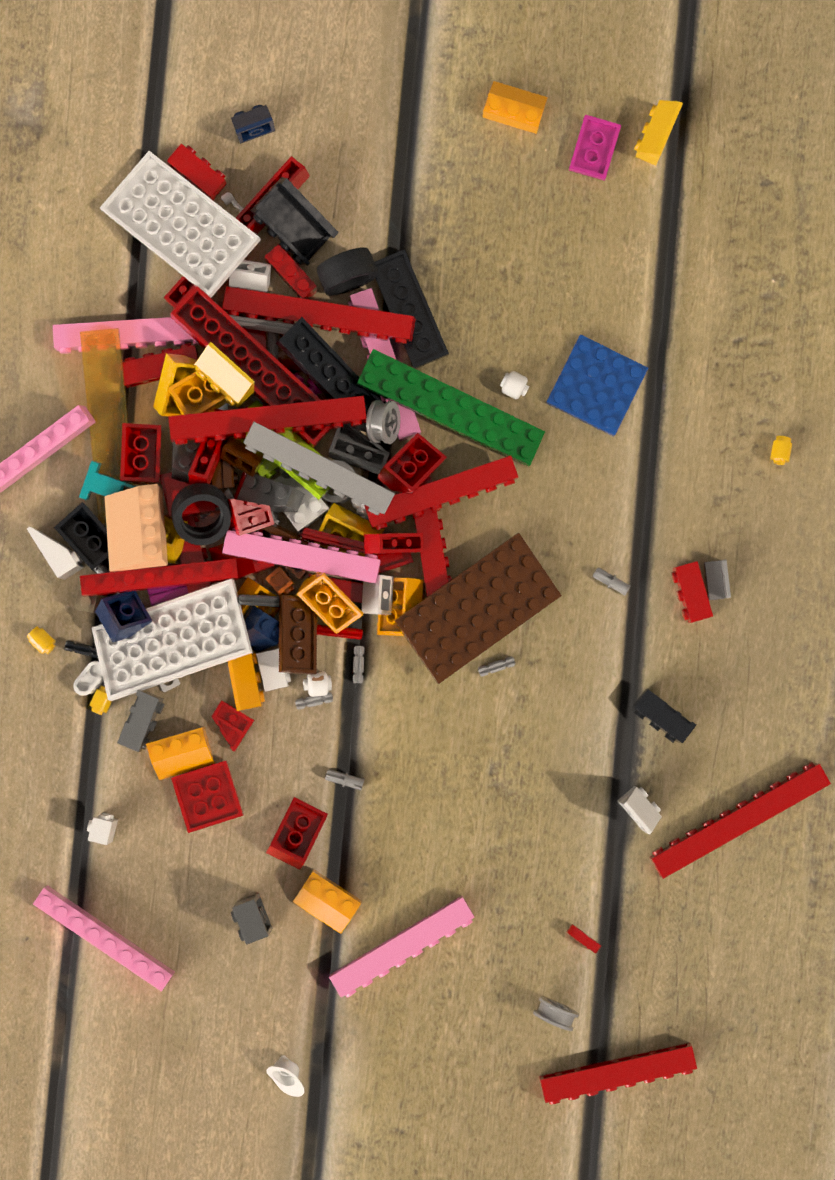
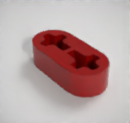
M572 924L567 930L568 934L595 954L601 948L597 941Z

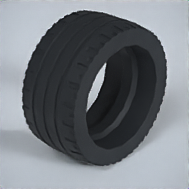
M366 247L339 253L323 261L317 267L319 280L328 296L353 291L368 284L378 276L372 254Z
M208 483L188 485L179 491L173 500L171 516L174 528L178 535L188 543L202 546L220 540L228 531L231 523L229 503L224 493L214 485ZM197 501H210L220 508V515L216 521L205 527L190 526L182 519V513L186 507Z

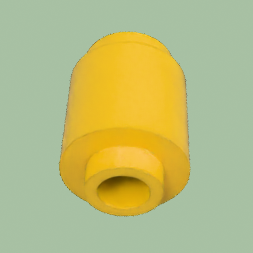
M776 436L770 456L774 464L785 465V463L789 462L792 449L791 438Z
M36 626L27 635L29 643L41 654H49L56 647L54 645L56 640L43 628L40 629Z
M100 685L99 689H96L89 705L92 707L91 711L100 715L103 712L107 713L112 701L108 700L105 686Z

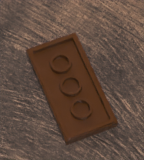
M280 595L279 673L317 674V614L299 596Z

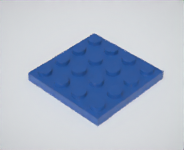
M580 334L546 403L601 431L615 436L648 367Z

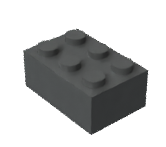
M257 893L237 901L232 907L231 916L234 923L238 922L240 927L238 934L241 941H245L246 945L268 937L273 928L260 894Z

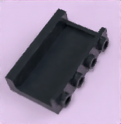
M281 177L250 210L254 214L253 219L260 225L264 224L268 228L266 232L272 238L277 237L280 240L279 245L286 252L290 251L294 255L292 258L299 265L304 264L308 266L310 264L309 260L330 237L335 238L339 233L300 191L284 177Z

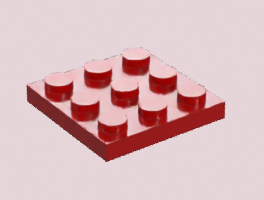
M227 760L171 778L188 833L244 816Z

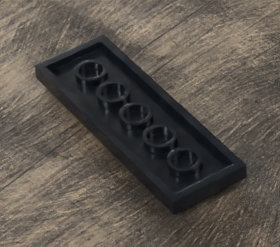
M405 249L375 261L378 276L375 279L389 312L414 316L416 318L412 342L407 341L406 344H403L413 368L417 369L448 356L449 352Z
M303 317L276 342L329 399L364 396L366 417L372 402L380 400L375 393L357 385L360 377Z

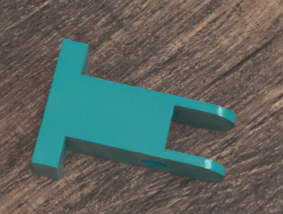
M91 461L79 498L89 500L92 492L107 496L123 491L124 486L129 488L137 486L99 473L102 463Z

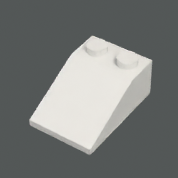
M281 475L274 480L294 487L305 494L298 512H284L299 533L328 512L329 508L322 498L318 500L292 477L285 479Z
M27 528L57 578L65 580L84 568L81 564L84 561L75 551L70 550L37 529Z
M634 786L617 801L644 832L650 834L662 817L659 814L661 809L655 802L650 803L647 797L649 795L642 787L638 789Z

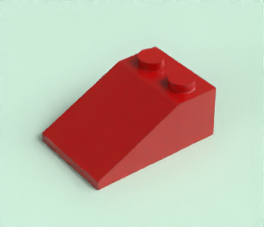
M261 529V530H258V531H255V532L263 533V536H262V537H266V536H265V533H264V531H263L262 529ZM224 543L209 549L213 561L236 558L239 579L276 567L272 563L223 554Z
M294 797L266 853L301 870L328 814Z

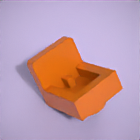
M280 566L265 578L279 596L283 594L288 595L294 590L292 586L295 583Z

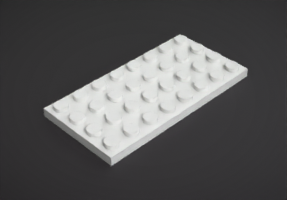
M150 151L146 153L100 207L105 214L191 283L198 286L210 298L261 240L259 236Z
M233 579L147 608L146 610L153 621L129 638L112 642L103 624L92 627L109 701L134 694L137 690L142 691L253 653Z

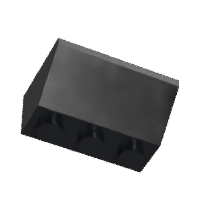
M84 502L80 503L54 527L92 571L96 572L100 566L109 560L107 528Z

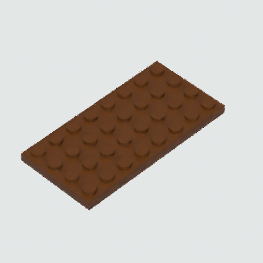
M517 533L396 618L394 622L436 683L440 684L562 595L520 533Z

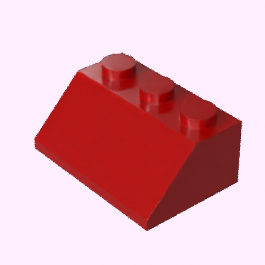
M122 423L120 481L138 485L159 484L161 425Z
M417 433L383 466L377 478L392 491L412 494L447 457Z

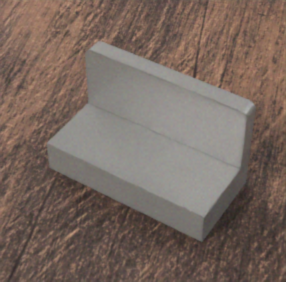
M727 560L704 562L708 599L731 598Z

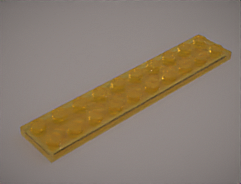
M119 328L80 332L87 408L96 421L89 427L93 461L102 463L99 473L120 480L122 423H129ZM124 486L123 491H124V490H127V489H130V488L127 487V486ZM96 493L98 517L103 524L106 523L105 496Z

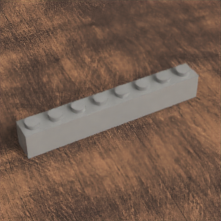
M253 422L243 442L246 444L245 448L253 453H256L258 450L264 453L263 458L274 462L275 459L282 462L281 467L289 471L293 468L299 471V476L307 480L310 477L317 480L316 484L324 489L327 486L335 489L333 493L342 498L345 495L351 497L350 502L360 507L364 504L369 507L368 511L379 515V513L385 514L395 494L256 422Z

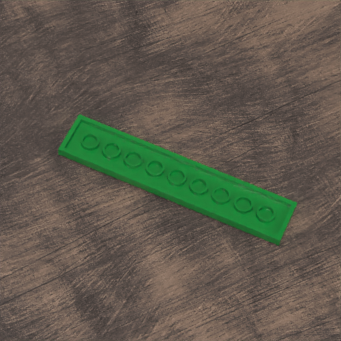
M375 349L372 350L357 382V385L390 401H394L396 404L505 456L511 455L512 459L528 467L531 465L545 434V431Z

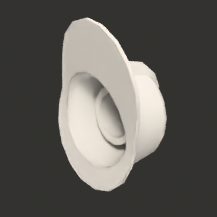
M282 1055L274 1066L268 1067L266 1070L267 1074L286 1094L295 1097L302 1096L304 1087L298 1079L299 1067L285 1055Z

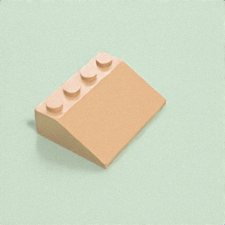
M157 484L137 486L105 496L109 571L117 572L168 565L163 490Z

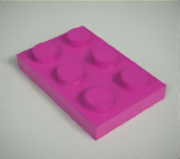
M585 114L569 171L605 181L621 125Z

